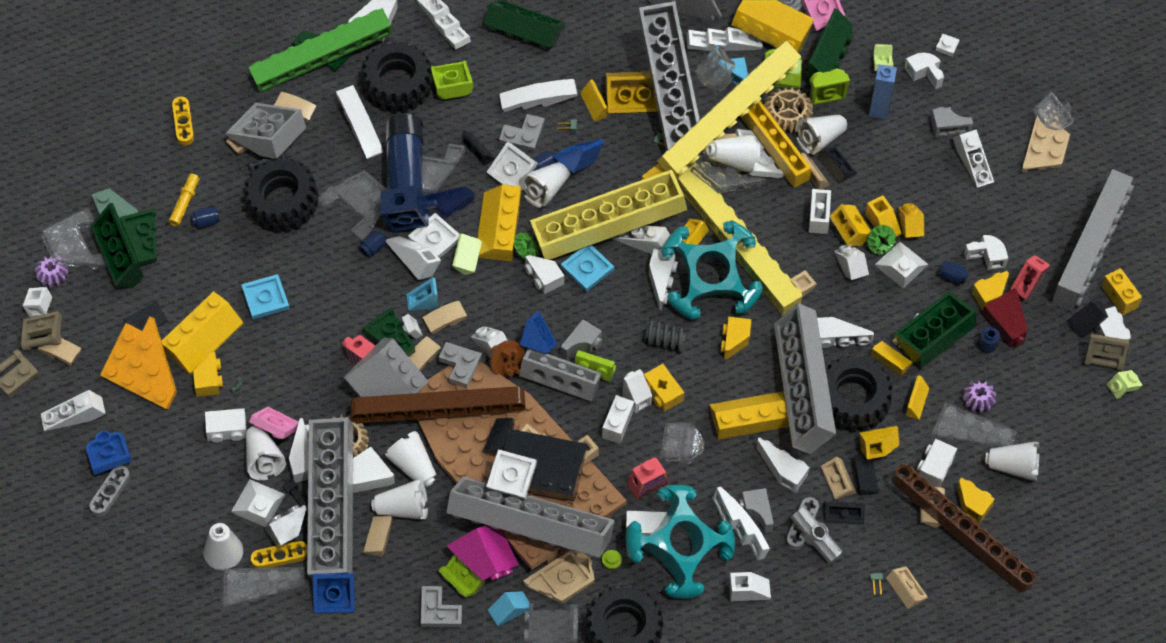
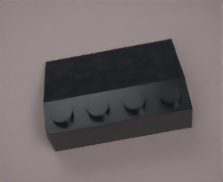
M510 429L503 451L537 460L528 492L575 502L588 444Z

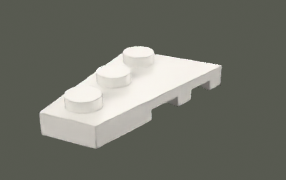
M737 129L734 133L737 137L753 135L756 137L754 138L755 141L760 144L759 162L754 164L753 168L755 169L749 172V174L752 176L782 178L784 172L781 169H777L774 165L775 160L772 156L768 157L764 151L765 147L754 132Z

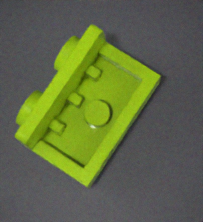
M580 350L577 351L575 364L601 373L600 379L611 381L616 370L614 361Z
M455 554L446 566L438 570L443 575V578L450 582L457 592L464 597L475 595L485 582Z

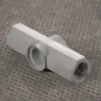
M805 506L801 507L790 517L804 533L806 543L815 546L828 563L842 553V550L828 535L827 527L822 523H818Z

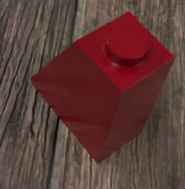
M1014 288L985 305L982 313L990 325L999 331L1000 337L1009 348L1014 345L1020 346L1023 344L1028 332L1019 295Z

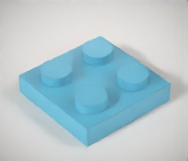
M592 245L579 249L561 263V269L585 292L589 291L614 271V266Z
M278 274L241 284L252 320L289 310V304Z

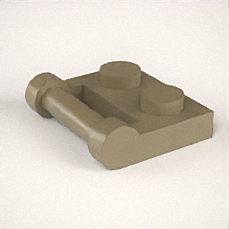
M59 311L23 319L21 338L23 351L50 343H61L62 315ZM51 333V336L30 340L31 337Z
M1091 334L1084 365L1090 366V364L1123 371L1129 340ZM1093 355H1097V356L1109 357V358L1118 359V361L1109 360V359H1103V358H1097V357H1092V356H1093Z
M18 349L14 350L12 355L0 364L1 374L16 361L20 363L0 378V389L8 397H11L39 375V371Z

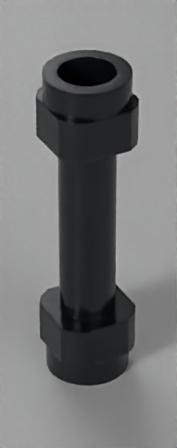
M290 479L284 483L283 487L288 495H293L301 507L305 505V516L308 518V501L298 490L299 487L296 482Z

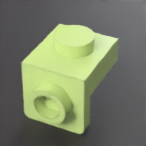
M874 45V71L878 70L879 64L893 67L892 45Z
M1130 370L1118 372L1107 383V386L1116 399H1118L1126 392L1138 390L1142 384L1138 376Z

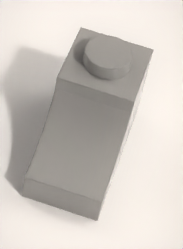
M939 107L932 110L930 119L935 137L964 134L972 130V117L959 116L951 110V107Z
M582 320L562 344L560 355L567 359L578 350L591 353L594 348L598 349L600 347L602 331L587 321Z
M766 488L743 491L742 498L739 499V505L751 518L760 523L764 533L772 532L774 523Z

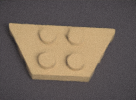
M1039 111L1036 116L1022 172H1028L1030 169L1058 168L1063 163L1070 134Z
M579 551L566 552L523 580V584L526 587L561 604L595 582L591 557Z

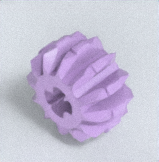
M53 255L49 259L44 256V261H38V266L35 267L36 278L38 282L41 281L43 286L48 284L52 288L53 284L56 283L59 287V281L65 282V276H68L66 262L62 261L60 256L56 259Z
M978 379L976 384L970 382L968 387L964 389L963 401L966 402V407L972 406V412L978 409L981 414L983 409L989 411L991 406L995 404L996 392L993 391V385L987 386V381L982 384Z

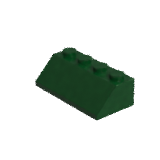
M503 0L489 3L484 24L491 30L505 31V34L515 37L516 35L522 37V41L539 43L538 46L545 49L555 46L566 22Z
M834 8L809 61L806 77L807 84H810L809 80L814 73H824L833 69H840L842 63L840 59L846 56L848 47H846L847 43L851 44L853 40V25L836 8Z
M109 203L90 227L115 286L133 288L144 275L114 204Z
M948 291L897 330L894 336L908 359L922 369L976 327V311L952 292Z

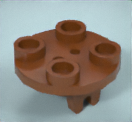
M507 340L493 346L490 356L492 371L503 377L520 374L522 360L526 354L524 348L515 340Z

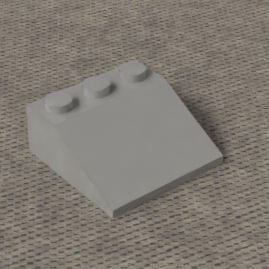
M255 103L226 132V136L262 157L276 159L306 129L301 109Z
M383 338L343 377L359 397L418 393L429 382L393 338Z

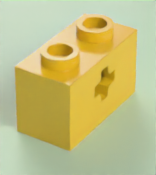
M841 204L830 215V218L847 245L862 246L867 241L871 230L855 205Z
M1121 268L1104 277L1101 287L1122 316L1139 307L1142 296Z
M664 364L644 374L653 396V402L658 408L661 407L665 412L684 401V391Z

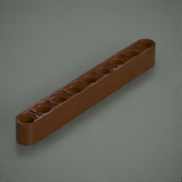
M517 386L356 397L350 401L351 420L355 423L521 412L526 408L524 389Z
M908 464L897 466L891 480L900 491L934 518L1016 590L1025 592L1030 589L1036 580V575L1032 569ZM899 474L905 475L906 478L900 477ZM914 486L919 487L921 491H917ZM929 499L934 500L936 504L931 503ZM944 512L949 513L951 517L946 516ZM959 525H963L967 530L961 529ZM975 538L980 539L982 543H978ZM990 551L995 552L997 556H993ZM1005 564L1010 565L1012 569L1007 568ZM1021 577L1025 578L1028 583L1024 582Z

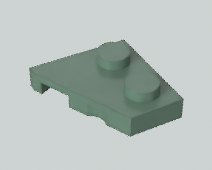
M110 188L92 194L99 215L109 203L114 204L119 218L138 213L137 209Z

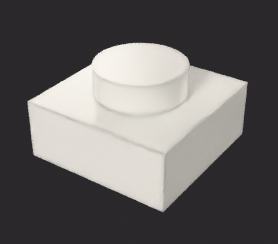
M942 34L936 51L953 57L959 44V39Z
M409 314L402 317L404 322L403 329L408 335L413 336L415 339L423 336L416 319Z

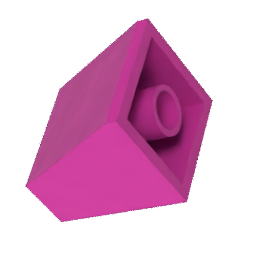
M489 525L477 528L447 545L482 581L489 578L493 581L513 573L512 568L519 565L502 529H494Z

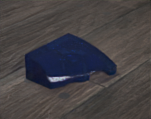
M458 187L424 195L427 201L437 200L438 206L433 209L436 208L446 218L458 209L461 211L475 200L474 192L467 187Z

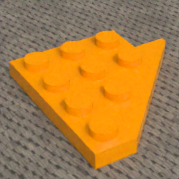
M149 316L143 331L125 323L100 376L165 409H169L177 390L155 318Z

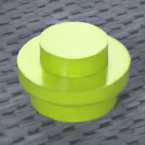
M608 550L602 556V563L608 569H616L622 563V556L615 550Z

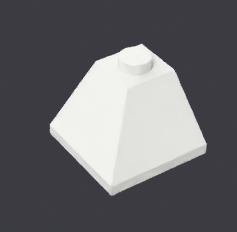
M899 242L875 266L904 288L928 264L903 243Z
M249 479L231 513L267 527L268 522L273 518L285 494Z

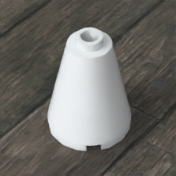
M841 115L799 120L795 126V132L798 131L799 135L796 138L797 142L805 153H812L814 155L846 131L847 121Z
M753 135L731 137L711 141L707 145L706 153L712 160L744 172H751L755 169L753 168L754 164L758 163L760 159V144L755 141L754 138L756 137Z
M557 162L525 174L520 179L521 191L524 189L526 193L524 197L535 207L546 206L569 178L570 170L562 163Z
M252 426L246 431V466L250 477L256 480H267V476L272 474L276 477L284 470L286 461L284 455L266 430H259Z
M414 431L408 434L410 438H401L387 450L385 456L413 481L421 480L425 487H428L436 481L434 479L436 472L418 432Z
M1039 442L992 448L990 453L986 452L985 463L989 464L990 469L1037 481L1036 476H1038L1039 469L1037 448H1039Z
M415 480L375 495L374 500L371 501L373 512L376 511L377 515L420 520L426 519L428 515V508L424 509L425 502H428L425 485L421 480Z
M217 523L210 528L203 548V556L210 567L216 570H228L238 565L242 559L243 545L227 525Z

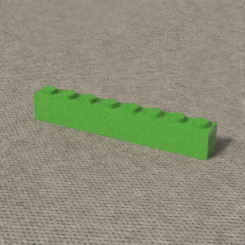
M383 8L376 9L363 17L355 18L347 24H341L336 29L323 32L318 37L307 39L300 45L289 47L284 52L273 54L266 60L255 62L248 68L259 92H262L392 35V26Z

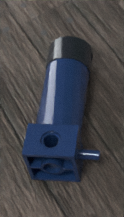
M397 114L390 117L386 122L387 190L381 191V216L393 232L429 226V208L438 206L437 200L427 201L423 195V121L418 116L412 114Z

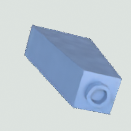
M878 65L869 116L887 119L897 67Z

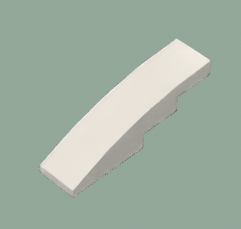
M416 0L441 35L455 50L471 42L470 36L460 27L459 21L450 14L449 7L441 0Z
M727 27L725 31L708 28L706 32L688 30L686 33L687 49L741 51L760 50L763 48L762 40L737 28Z
M567 79L533 84L500 93L502 109L506 112L519 107L528 109L540 104L546 107L576 97L578 94L575 80Z
M354 86L336 91V96L344 109V115L366 159L384 153Z
M717 487L712 499L722 520L732 525L742 546L750 544L757 560L764 559L770 548L762 533L738 502L722 487Z

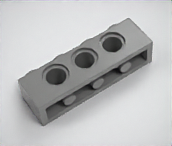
M528 348L522 360L519 376L592 402L599 386L601 373Z

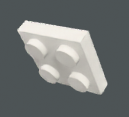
M507 141L487 173L503 185L520 186L521 177L532 172L538 163Z
M434 213L429 218V226L415 229L408 235V239L430 247L441 258L458 243L460 234Z
M498 449L486 488L526 499L537 460Z

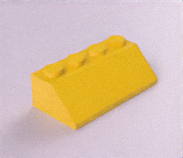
M742 0L731 25L776 48L787 40L799 53L804 47L814 19L777 0Z
M650 72L606 73L608 113L658 112Z
M500 185L484 192L477 239L482 241L478 258L513 261L514 238L517 231L521 202V186Z
M213 291L162 340L165 354L191 375L211 352H215L243 325V321L230 304Z
M784 391L709 404L718 440L789 427Z

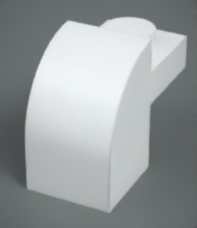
M918 53L906 58L904 68L913 81L926 76L935 89L942 87L944 75L939 69L940 60L930 53Z
M983 235L981 242L966 244L964 251L966 260L984 257L987 270L1006 267L1008 262L1007 251L1004 244L998 238Z

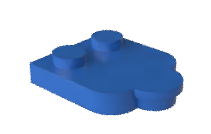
M100 431L96 434L95 439L86 446L94 475L132 461L125 438L119 432Z

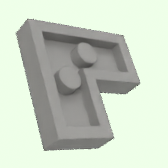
M527 114L522 129L504 125L499 143L506 144L508 141L515 147L535 151L545 118Z
M446 342L439 355V362L455 366L449 377V383L468 388L482 359V353Z
M422 586L421 627H462V605H442V586Z

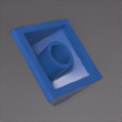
M599 139L574 144L553 154V157L575 173L596 161L604 141Z
M537 311L527 319L520 345L546 354L557 343L540 311Z
M313 573L314 613L355 612L354 573Z

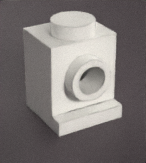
M46 287L29 288L23 303V307L29 317L48 314L47 310L52 296Z

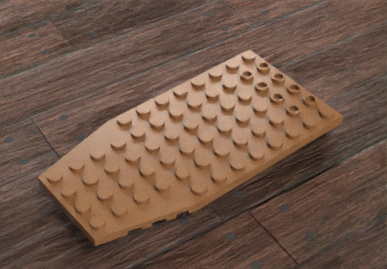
M480 361L468 388L449 383V377L455 367L449 365L428 379L429 382L418 393L515 387L517 385L502 375L495 374L490 367ZM524 391L526 408L521 412L417 419L437 463L456 484L463 476L488 483L496 456L484 453L483 450L496 418H514V430L521 431L528 424L541 435L546 434L550 437L572 440L526 391ZM591 461L583 465L575 502L527 493L529 496L611 519L612 514L627 505V500ZM502 529L509 545L531 570L543 562L548 565L569 551L565 547L552 546L548 542L531 540L527 536L514 535Z

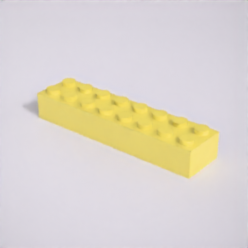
M669 170L530 220L544 259L550 260L687 210V206L673 170Z

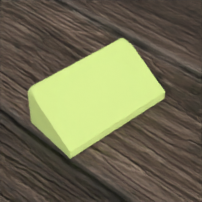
M460 234L452 266L463 275L474 273L482 241L465 234Z

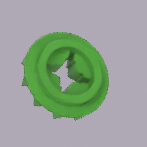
M887 225L874 227L867 239L869 249L878 255L887 254L888 251L893 250L892 247L896 243V234ZM878 236L885 237L886 244L880 243L881 241Z
M520 232L515 236L514 247L521 257L525 259L528 255L535 257L540 255V247L537 246V241H534L533 236H529L527 232Z

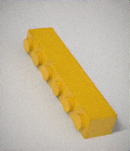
M759 101L754 106L751 104L748 107L749 111L741 117L750 131L754 132L765 147L766 152L769 156H772L775 164L784 172V176L794 188L809 181L812 168L762 102Z

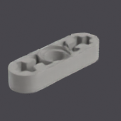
M120 465L113 468L91 500L90 510L94 516L102 517L107 514L128 483L130 475L125 466ZM123 472L124 477H119V479L117 480V474H121ZM109 487L115 489V493L112 495H106L104 491ZM102 503L103 509L99 508L96 510L95 505L99 506Z
M812 497L805 498L799 509L803 506L807 509V506L812 504L813 507L810 509V513L815 518L818 513L819 503ZM793 521L786 543L790 549L799 550L805 543L804 533ZM798 532L800 533L799 541H797L795 544L793 543V539L795 538Z

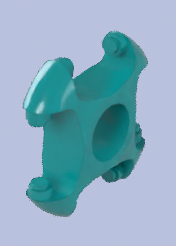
M733 220L723 222L724 232L727 231V234H732V238L712 245L686 244L682 240L687 239V236H689V229L683 226L678 227L670 234L661 249L663 259L672 258V255H675V251H677L684 260L688 273V295L685 298H681V294H678V292H669L668 303L678 313L690 320L701 318L700 309H697L696 306L691 307L692 302L713 295L736 296L741 301H737V304H735V312L745 314L757 302L763 291L760 281L752 282L749 285V290L745 289L741 283L736 268V245L743 243V246H746L747 249L755 248L756 240L750 231ZM716 257L726 265L728 271L727 278L717 284H708L698 276L696 264L703 258Z
M678 484L663 486L657 492L658 499L661 501L670 500L671 505L660 526L649 536L643 535L641 533V525L637 521H633L627 526L626 549L628 558L636 563H639L644 557L642 555L644 552L641 548H644L661 560L677 582V584L670 582L664 588L665 593L672 598L688 599L699 597L705 589L702 583L693 582L692 580L693 573L702 557L712 547L717 546L720 548L719 557L727 562L734 556L735 537L732 525L725 520H722L717 525V531L720 534L701 522L686 502L695 498L697 495L696 491L692 486ZM673 526L681 527L690 535L692 550L689 556L679 554L672 547L670 532Z

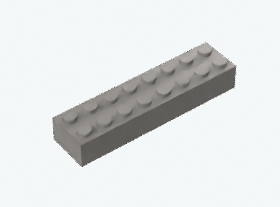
M675 1L640 7L638 9V18L666 151L700 121Z
M1112 169L1058 283L1052 304L1071 312L1074 311L1076 306L1080 307L1083 296L1088 290L1090 281L1095 275L1105 249L1108 247L1110 238L1115 232L1125 206L1128 204L1134 188L1131 185L1133 177Z
M798 303L774 323L792 447L812 454L836 434L816 310Z
M348 417L309 420L307 575L313 580V573H352L353 424Z
M464 476L450 491L447 513L452 514L456 518L469 519L476 524H486L494 529L509 531L514 535H524L531 540L548 542L549 545L565 547L569 551H579L589 557H600L611 541L615 521L613 519L529 495L526 496V499L489 490L486 488L487 483Z

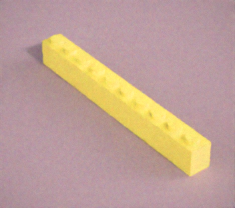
M786 40L667 150L657 162L665 171L673 170L674 175L678 174L680 176L687 170L686 165L689 162L693 164L700 157L698 154L701 151L706 152L707 145L712 140L720 139L725 134L723 130L726 127L730 129L737 123L735 119L739 115L743 117L749 111L748 107L751 104L754 106L762 99L760 97L762 93L767 94L774 88L772 84L775 81L779 83L785 78V72L787 70L792 71L798 65L796 61L801 56Z
M688 163L686 165L687 170L680 176L678 174L675 175L684 197L721 242L732 238V234H727V231L724 232L723 222L733 220L746 228L745 223L735 215L733 208L724 202L722 195L717 193L713 189L712 183L704 178L699 167ZM752 233L756 240L755 248L747 249L746 246H743V243H739L736 245L735 258L754 282H761L762 292L783 316L796 304H801L802 293L798 287L791 283L789 276L780 270L779 264L771 259L764 246L761 247L757 242L756 236Z

